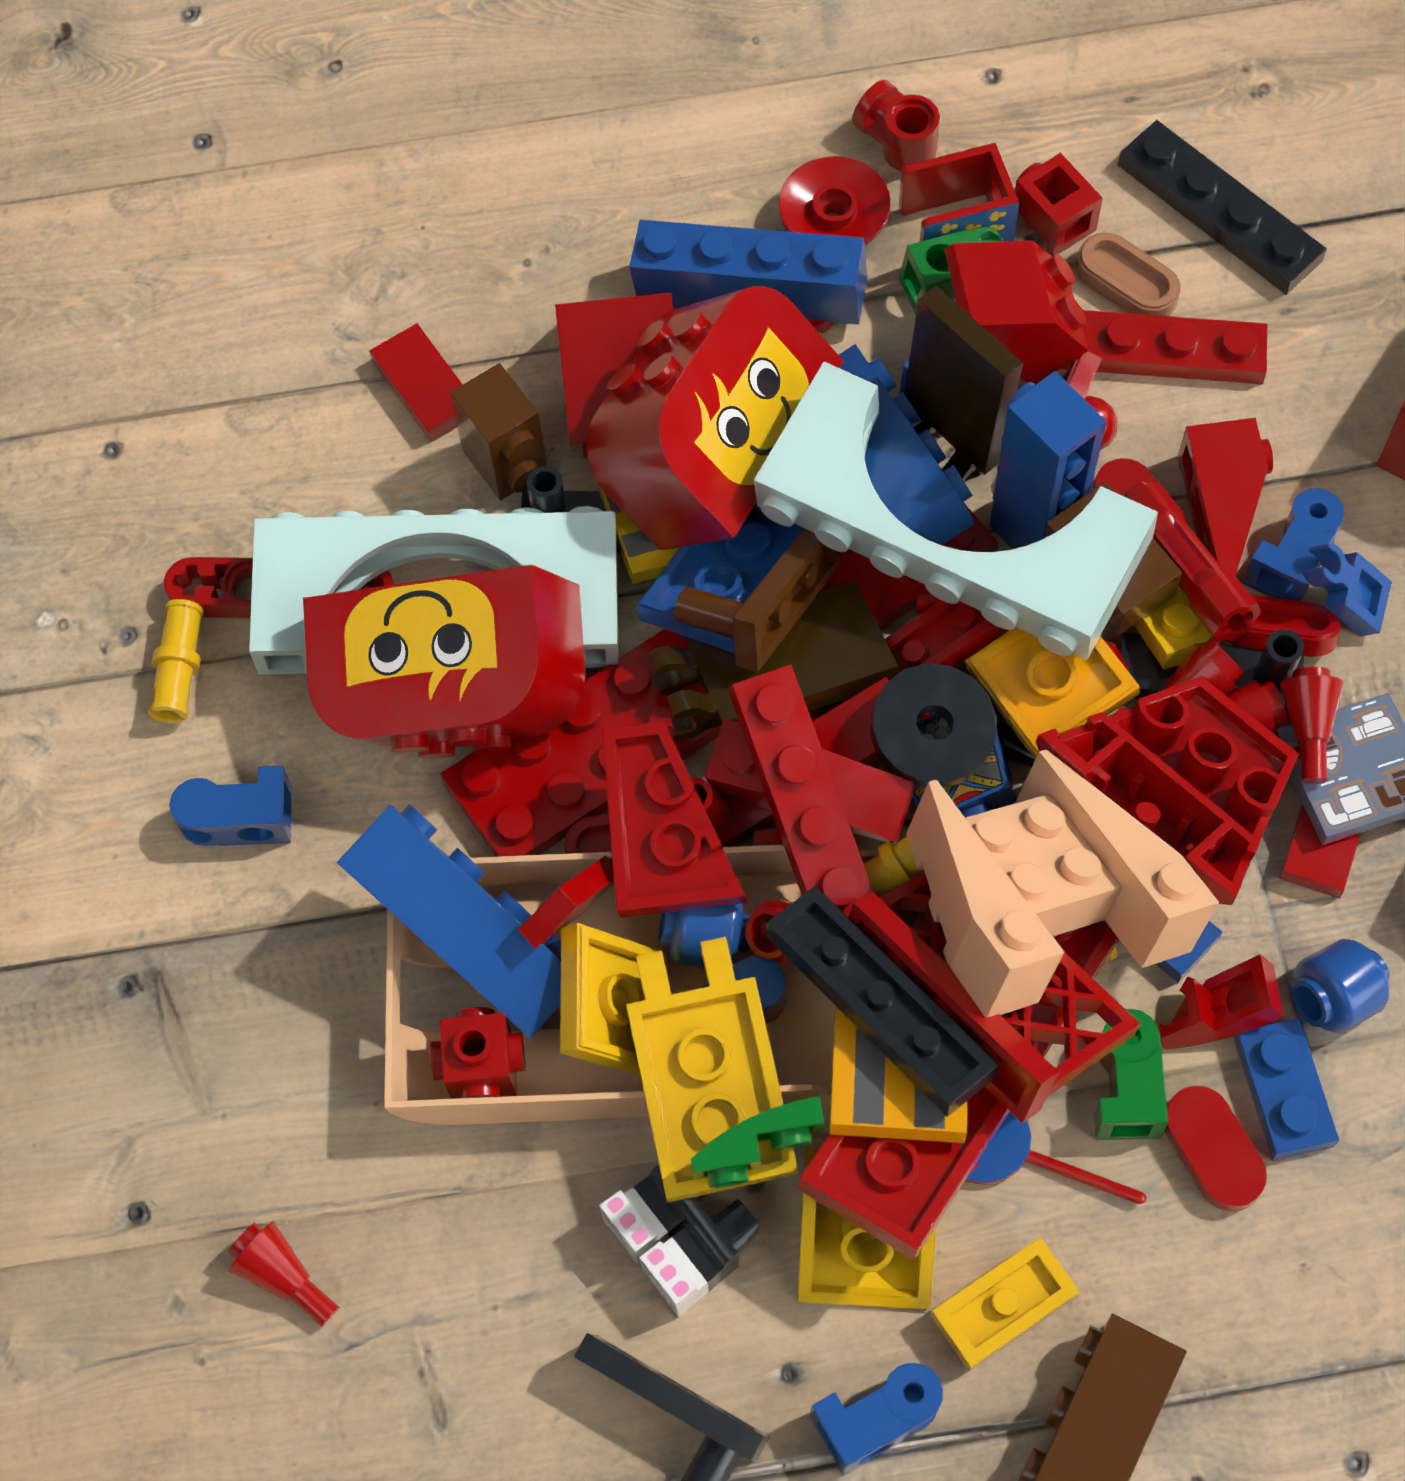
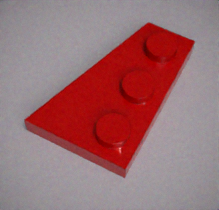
M665 721L602 729L616 908L620 918L676 912L690 908H709L748 903Z

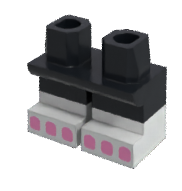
M658 1164L652 1169L648 1177L625 1193L621 1190L601 1203L599 1207L603 1221L638 1266L641 1265L643 1273L679 1318L739 1267L738 1253L745 1249L759 1233L760 1227L758 1221L739 1199L735 1200L712 1219L698 1203L708 1194L667 1202Z

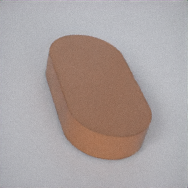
M1098 233L1090 236L1082 243L1076 267L1080 279L1087 286L1131 314L1169 316L1175 310L1181 286L1177 275L1170 268L1117 234Z

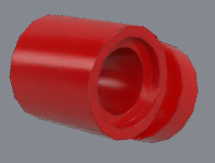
M880 80L874 83L860 98L852 115L854 126L883 146V155L887 163L900 172L905 165L936 158L940 122L937 106L930 99L922 95H903L888 80Z

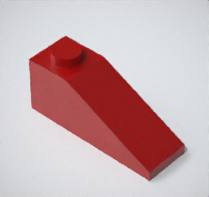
M1256 418L1186 426L1178 453L1196 536L1220 566L1232 572L1235 576L1266 474H1271L1273 471L1272 447L1268 439H1261Z
M723 719L704 778L725 798L771 810L740 723ZM822 749L852 833L896 844L916 787L914 783Z

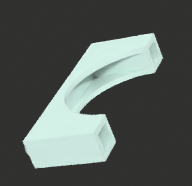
M823 362L754 479L757 506L761 508V511L769 519L780 525L790 527L795 523L814 532L820 542L833 550L846 552L850 549L869 558L871 564L884 574L896 578L906 575L923 583L933 596L944 602L955 604L961 601L980 610L982 616L997 627L1006 630H1013L1017 627L1034 635L1043 647L1057 655L1068 657L1074 654L1088 660L1153 539L1158 512L1100 486L1090 503L1069 524L1043 540L1024 547L998 552H971L945 547L929 541L902 524L887 509L875 491L865 464L867 442L872 427L879 415L878 386Z
M583 506L574 508L569 512L543 513L535 508H518L505 514H484L475 509H459L453 511L450 515H424L414 510H400L392 513L391 516H364L354 511H341L333 514L331 517H305L298 513L282 512L273 515L272 518H254L249 652L258 675L307 674L303 611L304 597L359 590L367 582L387 570L409 562L433 558L467 560L485 565L494 570L532 564L579 584L585 668H604L607 665L618 664L617 536L615 511L603 512L595 507Z

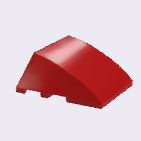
M1199 677L1139 698L1135 707L1109 716L1103 712L1091 715L1087 718L1084 725L1061 733H1058L1056 728L1038 734L1035 741L1039 751L1048 750L1179 852L1219 901V904L1233 905L1250 863L1260 845V840L1299 755V753L1204 677Z

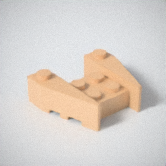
M1048 750L1039 751L1015 804L966 818L937 779L929 781L906 833L917 869L924 870L932 893L928 904L934 922H941L947 943L943 952L946 962L985 1018L996 1014H1006L1039 1002L1064 954V951L1053 936L1105 920L1140 968H1144L1190 953L1219 904V901L1179 852Z

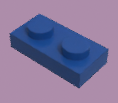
M1300 1018L1262 1026L1236 1035L1234 1042L1272 1161L1335 1147L1339 1142V1137Z

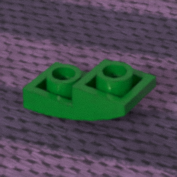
M820 1096L771 1108L726 1130L691 1158L694 1180L708 1178L709 1188L743 1184L749 1182L748 1171L761 1169L758 1142L770 1140L772 1150L791 1149L811 1144V1133L823 1131L824 1126Z

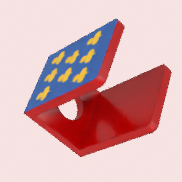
M996 142L902 167L899 193V209L902 215L985 195L988 201L923 219L921 222L920 242L966 229L970 231L982 227H993L998 231L1003 241H1014L1019 200Z

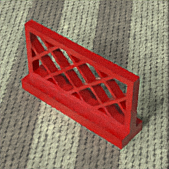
M922 871L880 898L872 891L853 903L848 918L999 1064L996 1078L985 1087L1022 1124L1041 1111L1048 1096L1133 1037L1141 1024L1065 952L1054 972L1061 979L1062 989L1046 987L1037 1003L1062 1007L1063 1027L1031 1022L1030 1006L1018 1009V1019L1002 1017L1000 1014L985 1018L950 966L938 955V951L943 952L947 941L944 933H938V922H934L928 902L932 893L925 871ZM898 909L926 913V930L910 928L894 912ZM1076 1010L1097 1013L1112 1028L1105 1033L1077 1029ZM1031 1040L1064 1045L1065 1061L1055 1068L1031 1045Z

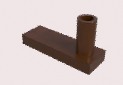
M804 528L745 603L695 588L685 587L680 592L675 604V619L677 622L733 638L736 666L758 672L839 568L840 552L827 547L817 539L814 532Z

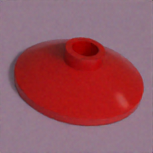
M822 157L801 165L786 179L779 197L780 218L788 232L864 238L865 246L883 231L890 215V194L882 177L865 163L848 157ZM839 213L841 216H829L827 214Z

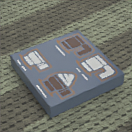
M1389 693L1337 709L1330 741L1326 744L1327 782L1323 784L1302 783L1301 745L1297 743L1292 724L1275 729V735L1299 753L1290 778L1322 845L1405 819V724Z

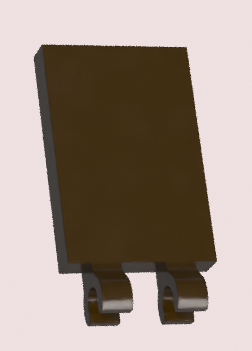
M935 286L918 299L904 395L921 420V423L913 427L916 433L919 434L928 428L931 434L934 433L939 438L943 437L955 448L954 454L945 464L942 471L944 472L951 466H954L965 482L972 471L975 470L979 475H985L999 464L1002 446L1001 438L1004 433L1007 414L1006 406L1009 399L1018 389L1023 363L941 289Z
M856 580L819 592L758 672L736 666L734 653L686 636L687 650L674 646H662L648 653L655 673H652L653 679L660 695H670L667 697V701L673 714L671 722L679 740L690 739L698 736L705 730L717 726L721 727L723 719L739 722L727 688L732 684L791 664L808 711L851 698L881 679L887 677L888 680H891L899 673L898 664ZM701 682L705 693L682 689L688 685Z

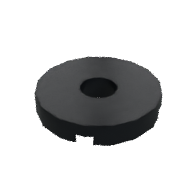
M925 663L902 670L884 685L871 712L870 736L877 757L887 768L890 766L895 773L901 775V778L913 782L916 787L924 788L927 787L929 781L937 779L940 785L946 788L963 783L984 764L996 741L997 716L989 695L972 676L952 666ZM924 713L939 714L947 721L950 734L941 740H930L919 732L916 720Z

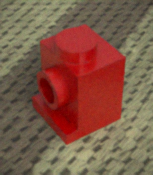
M1061 152L1043 164L1037 162L1030 165L1020 174L1015 186V192L1019 200L1018 213L1047 243L1046 251L1051 256L1060 254L1097 230L1103 197Z

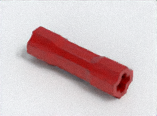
M1158 480L1151 483L1141 481L1126 491L1124 497L1158 512L1153 539L1181 570L1182 575L1179 588L1187 596L1192 612L1217 643L1223 640L1234 641L1248 632L1255 619L1261 614L1259 605L1232 572L1223 569L1187 525L1183 511Z

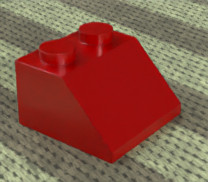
M1034 240L953 243L944 249L957 305L1023 363L1020 378L1026 383L1033 382L1038 384L1052 372H1057L1089 351L1082 328L1086 324V317L1082 308L1074 299L1071 285L1075 283V277L1070 266L1059 254L1051 256Z

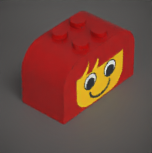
M752 286L676 308L665 313L657 321L650 324L638 337L636 345L639 348L630 362L620 368L608 382L607 388L610 392L590 423L587 437V454L596 482L620 510L661 550L730 539L736 536L757 502L754 479L822 363L826 362L840 368L844 362L785 295L765 286Z
M531 564L303 598L307 684L310 700L320 719L328 727L341 735L391 746V751L395 753L418 752V758L439 759L455 756V746L474 745V751L477 752L505 751L511 749V739L539 736L560 726L573 713L582 696L585 684V658L580 586Z

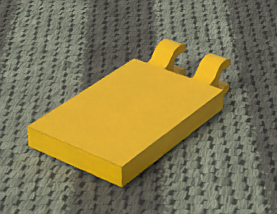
M726 937L700 942L709 987L672 995L662 950L636 956L645 1000L626 1004L667 1202L798 1174L794 1149L772 1150L771 1141L766 1140L758 1142L761 1169L748 1171L749 1182L728 1187L709 1188L708 1178L694 1180L691 1158L704 1146L742 1121L771 1108L783 1105L756 979L751 977L735 980Z

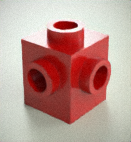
M471 1007L458 1011L455 1018L440 1019L441 1041H432L430 1043L431 1069L434 1081L443 1080L451 1099L517 1096L516 1072L526 1071L525 1047L522 1032L512 1033L505 1012L495 1013L491 1008ZM482 1051L476 1056L464 1054L465 1052Z

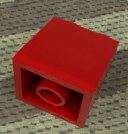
M671 293L555 304L569 445L571 450L582 449L583 458H588L587 437L590 423L610 392L607 388L608 382L620 368L630 362L639 348L636 342L640 334L665 313L673 310Z

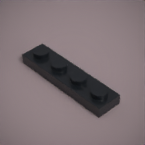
M1155 120L1120 152L1118 160L1120 168L1285 295L1293 290L1323 261L1327 250L1326 247L1160 121Z
M816 886L766 923V937L947 1117L996 1078L999 1064Z

